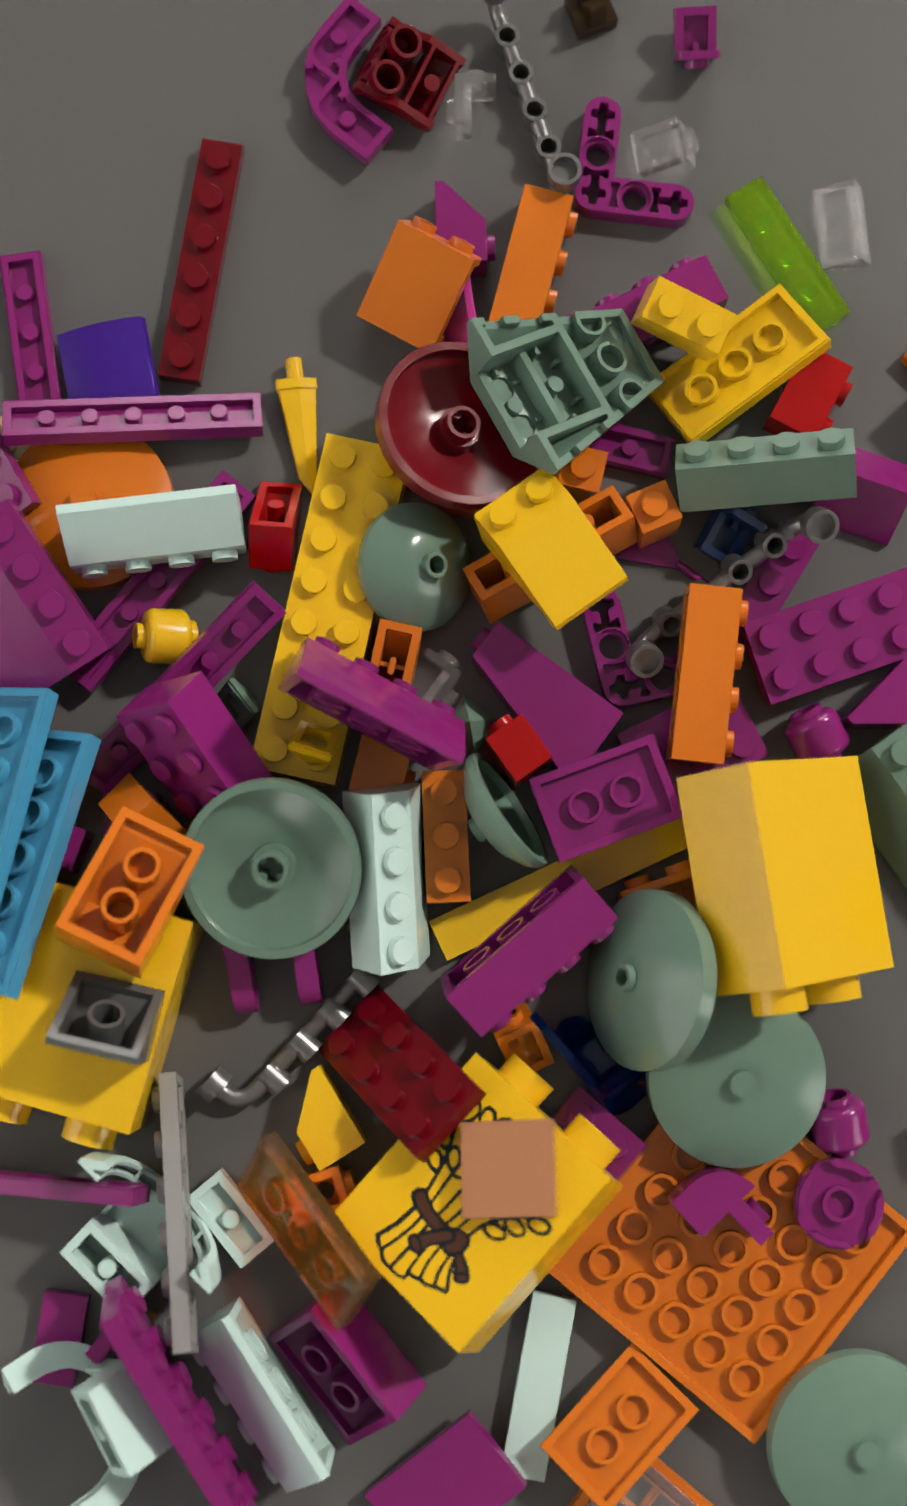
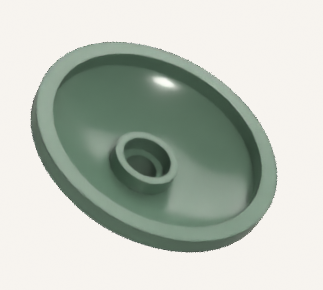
M409 502L388 508L370 524L359 550L358 573L363 593L371 608L381 619L423 628L422 632L443 626L459 612L470 589L462 568L471 564L472 561L470 550L462 531L448 514L430 504ZM431 559H432L433 564H434V570H433V572H432V570L430 569V560H431Z
M474 752L468 756L463 768L464 798L472 818L467 820V823L474 836L480 842L487 840L503 856L526 867L539 869L546 865L549 859L545 844L532 818L514 790L494 765L483 755Z

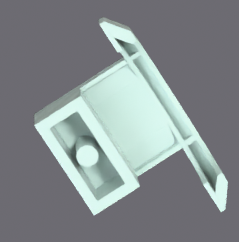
M103 1152L89 1153L82 1157L78 1163L96 1181L107 1175H117L130 1180V1182L147 1183L148 1186H151L150 1199L147 1203L133 1207L107 1205L98 1215L89 1220L59 1253L102 1297L104 1296L105 1283L122 1274L129 1288L136 1286L144 1298L161 1280L162 1270L168 1269L167 1250L162 1251L159 1242L160 1222H166L165 1204H159L157 1198L156 1183L157 1177L160 1175L141 1162L126 1156ZM191 1206L192 1239L198 1256V1264L189 1275L210 1294L221 1281V1268L217 1248L209 1228Z
M71 1341L43 1344L24 1353L0 1369L4 1386L9 1394L11 1392L15 1394L39 1377L60 1369H77L91 1375L86 1381L72 1389L71 1393L109 1468L92 1489L69 1506H120L132 1491L141 1469L174 1446L122 1361L107 1355L101 1364L98 1363L96 1365L85 1355L91 1347L88 1344Z

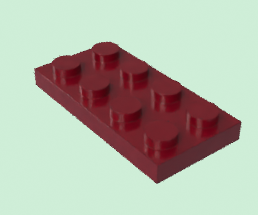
M378 985L360 1001L346 1020L325 1039L318 1049L405 1147L423 1163L431 1157L460 1125V1122L487 1095Z

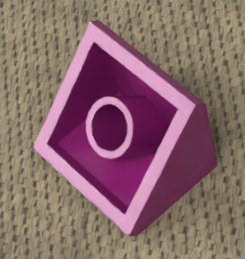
M855 447L857 497L812 501L811 507L822 506L834 512L840 522V531L887 546L907 507V465Z

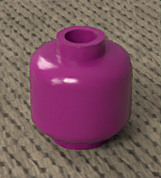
M818 702L808 705L789 716L791 723L785 730V736L797 759L842 757L841 752L848 746L850 737L834 708L822 707Z
M832 1088L825 1090L822 1107L811 1127L813 1142L820 1150L831 1153L833 1157L849 1158L856 1155L858 1149L864 1146L870 1138L864 1102L858 1096L851 1094V1091L848 1089Z

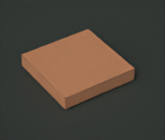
M554 1119L460 1122L462 1219L558 1217Z

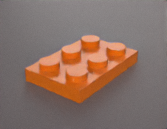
M631 1343L540 1444V1447L597 1506H616L699 1409Z

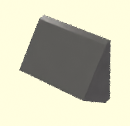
M76 970L45 1037V1044L135 1065L147 1062L150 1058L165 991Z

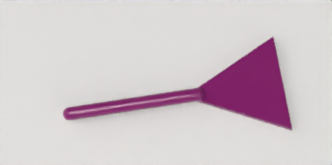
M669 537L641 549L635 543L624 549L617 557L619 560L676 569L693 581L704 580L707 583L709 582L681 561Z

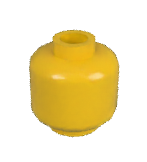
M148 609L144 612L141 622H135L132 628L133 648L140 649L143 659L149 664H172L198 637L197 622L190 620L187 612L182 609Z

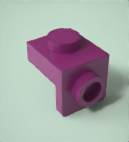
M717 6L673 8V61H684V69L709 68V60L720 58V49H716Z

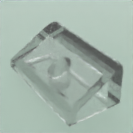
M851 178L813 190L821 269L826 271L870 266L861 186Z

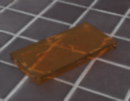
M276 1131L263 1136L237 1187L330 1321L339 1331L351 1324L381 1275Z

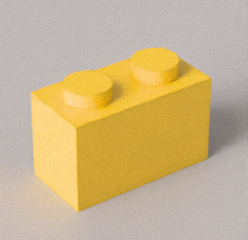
M658 276L648 284L631 324L706 361L719 354L737 314Z

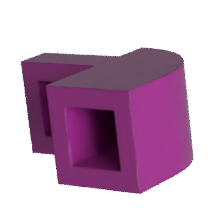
M719 1166L698 1169L684 1178L666 1196L668 1201L702 1237L728 1212L760 1246L774 1234L764 1223L770 1217L768 1213L751 1196L745 1202L742 1200L755 1186L732 1169Z

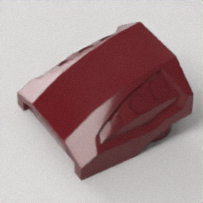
M392 16L372 44L355 77L351 92L366 96L390 112L398 115L415 128L428 133L435 124L433 122L453 80L467 59L435 36L417 30L414 26L403 23Z

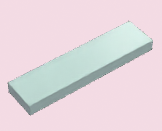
M533 1290L531 1293L503 1452L524 1479L545 1483L549 1455L540 1447V1444L554 1430L577 1300L575 1297Z

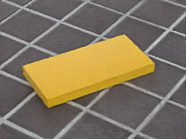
M779 283L735 317L718 355L704 361L687 352L660 373L664 382L648 396L687 443L696 440L707 441L832 347L831 339Z

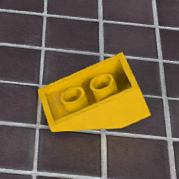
M542 469L537 470L474 514L484 544L556 631L628 581V576L571 494L553 474Z

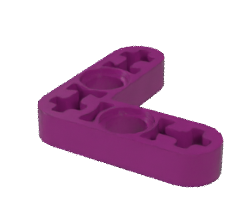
M606 96L592 99L586 106L578 158L582 165L580 182L574 191V206L577 212L589 219L671 229L684 226L690 220L695 205L694 197L686 187L678 184L614 177L621 125V108L616 101ZM599 112L607 113L604 136H596ZM593 149H601L607 153L609 161L603 166L596 167L587 161L586 154ZM591 179H599L597 197L599 198L596 204L588 203L587 195ZM628 193H637L643 197L645 206L637 211L629 210L624 206L622 198ZM653 196L658 197L656 212H650ZM672 199L679 201L678 205L681 208L678 214L671 213L669 204Z
M615 591L604 597L602 601L612 605L606 612L608 625L617 622L618 628L607 627L595 633L593 627L599 628L602 625L599 612H591L589 608L581 613L601 694L606 701L617 709H625L673 697L674 684L668 690H659L653 686L651 678H643V686L648 695L641 696V687L628 691L627 699L621 700L619 693H611L610 688L616 684V678H622L624 684L635 683L639 680V677L632 672L626 663V653L631 646V641L621 601ZM612 636L621 641L623 652L620 657L608 659L601 654L599 643L603 638ZM677 655L664 657L663 664L664 668L672 672L674 682Z

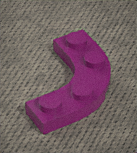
M343 0L323 23L310 44L305 60V86L310 108L321 128L336 143L368 166L393 137V128L356 99L350 92L347 78L348 70L355 57L382 27L381 18L358 0Z

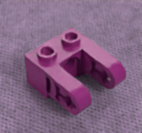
M222 944L236 1015L259 1012L260 999L254 957L238 953ZM317 947L307 953L293 957L301 1005L324 1002L323 980Z

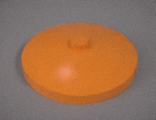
M144 441L31 445L17 462L42 504L25 517L72 588L81 591H100L127 583L134 573H126L125 568L108 570L109 575L105 577L86 579L82 578V573L76 574L69 567L55 505L172 492L174 489L171 479L159 457Z

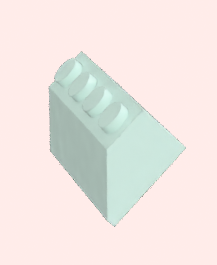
M235 484L55 505L69 567L76 574L82 573V578L105 577L109 575L108 570L125 568L126 573H143L151 571L152 564L168 562L170 568H184L195 565V559L212 557V562L225 563L238 560V554L247 553L241 502Z
M415 782L343 791V813L356 833L363 864L360 892L349 915L352 968L380 976L418 969L430 956L421 783Z
M240 1296L197 1324L199 1353L192 1355L201 1367L207 1365L216 1379L213 1382V1387L217 1396L225 1406L229 1404L233 1406L240 1418L237 1421V1425L242 1436L249 1445L256 1443L264 1456V1459L261 1460L263 1469L273 1484L280 1482L285 1492L289 1493L321 1482L330 1476L335 1447Z

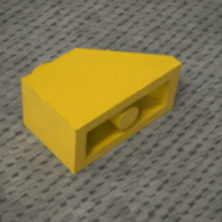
M322 1063L311 1070L296 1132L300 1140L295 1143L305 1163L308 1166L315 1163L319 1171H322L363 1145L367 1140L366 1134Z

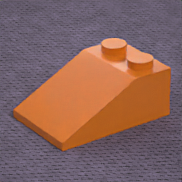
M122 806L55 924L58 939L141 979L165 934L205 849V845Z

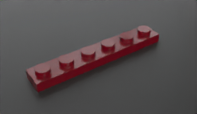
M202 138L159 364L158 376L160 380L195 386L202 385L245 154L243 144Z

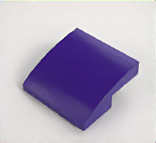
M127 317L100 322L57 335L68 399L160 396L144 317Z

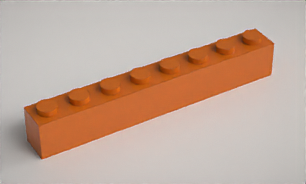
M529 184L524 185L489 321H499L502 316L519 315L520 319L538 318L543 313H553L558 291L551 289L554 276H563L568 252L561 250L565 237L573 238L579 214L571 211L573 195ZM441 506V510L447 514L475 520L474 514L480 511L455 510Z

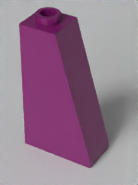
M497 622L492 630L484 627L470 646L475 651L472 655V664L514 718L521 713L524 715L553 757L549 765L553 770L593 756L624 714L500 622Z

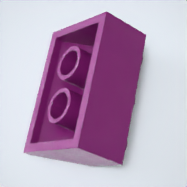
M343 1278L321 1291L266 1338L349 1445L396 1422L428 1386L417 1373L414 1364L402 1354L389 1337L387 1330L376 1321L361 1302L358 1293L349 1287Z

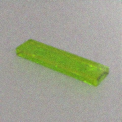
M762 176L726 196L724 203L777 284L780 283L823 331L849 316L851 313L850 309Z

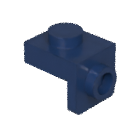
M751 506L716 509L712 511L693 548L720 564L722 559L728 554L741 555L752 533L764 534L768 525L756 518L759 512Z

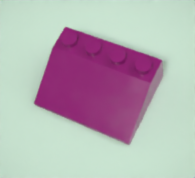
M7 498L0 503V687L50 688L113 647L16 502Z
M317 636L315 640L307 637L301 643L278 687L279 690L430 771L462 763L465 757V722L454 716L456 710L453 707L436 699H433L431 703L416 696L418 692L416 687L401 679L395 678L392 683L378 675L380 669L365 659L356 657L352 661L339 654L341 648L324 637Z

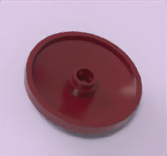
M439 342L416 349L400 360L384 382L375 408V430L378 444L386 462L395 475L409 489L422 498L450 509L464 511L481 510L538 469L512 456L470 383L468 343Z

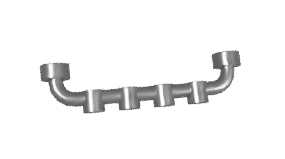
M483 0L487 3L495 30V53L500 58L506 59L509 67L508 88L513 94L520 97L523 105L522 125L527 131L533 132L537 142L536 163L541 168L547 169V180L553 189L559 192H569L575 189L580 182L581 162L571 153H560L561 142L556 136L551 135L546 121L547 105L536 95L532 84L533 68L530 63L523 60L519 49V30L516 26L510 24L503 3L505 0ZM504 40H509V41H511V42L505 43V42H503V41H504ZM521 76V77H524L525 79L520 80V79H517L516 77ZM530 113H537L539 116L533 117V116H530L529 114H530ZM543 150H551L554 153L546 154Z
M811 507L804 514L792 518L777 530L768 527L764 534L757 532L754 538L755 547L743 556L738 554H728L720 563L721 573L708 583L704 580H695L691 583L731 587L733 584H745L751 579L755 567L768 557H781L787 549V543L801 533L816 544H826L832 541L839 531V519L834 512L825 507ZM774 538L773 544L767 548L769 540ZM740 564L739 570L732 574L734 567ZM683 602L674 609L669 606L657 608L652 615L653 625L646 629L635 643L628 648L626 663L638 677L651 678L662 669L664 656L655 644L665 636L675 637L680 634ZM672 617L670 624L663 626L665 620Z
M349 922V924L346 926V929H347L349 932H350V922ZM354 968L344 982L320 1005L312 1017L289 1039L280 1052L266 1064L246 1088L234 1089L228 1083L233 1076L219 1065L198 1087L196 1092L208 1103L216 1097L225 1104L236 1107L253 1104L267 1091L276 1096L292 1078L286 1071L297 1058L306 1063L322 1045L316 1039L327 1025L335 1031L352 1012L346 1006L352 997L359 993L365 998L377 986L381 978L377 974Z

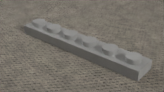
M174 1071L158 1073L159 1086L152 1088V1104L154 1112L160 1113L161 1131H155L154 1147L156 1157L163 1159V1176L157 1177L156 1188L159 1204H165L166 1222H160L159 1242L161 1250H167L168 1269L162 1270L161 1286L163 1297H170L171 1317L164 1318V1339L166 1346H172L173 1355L199 1353L195 1280L189 1275L194 1270L184 1081Z

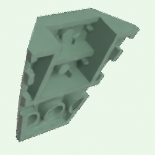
M623 309L575 311L571 316L558 317L556 313H543L538 318L520 319L519 315L502 316L499 321H485L484 317L470 318L467 322L470 383L512 456L553 475L664 382L663 377Z

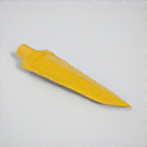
M290 357L285 359L287 378L275 380L276 392H278L298 478L312 495L317 476L316 378L303 376L302 360L300 357Z

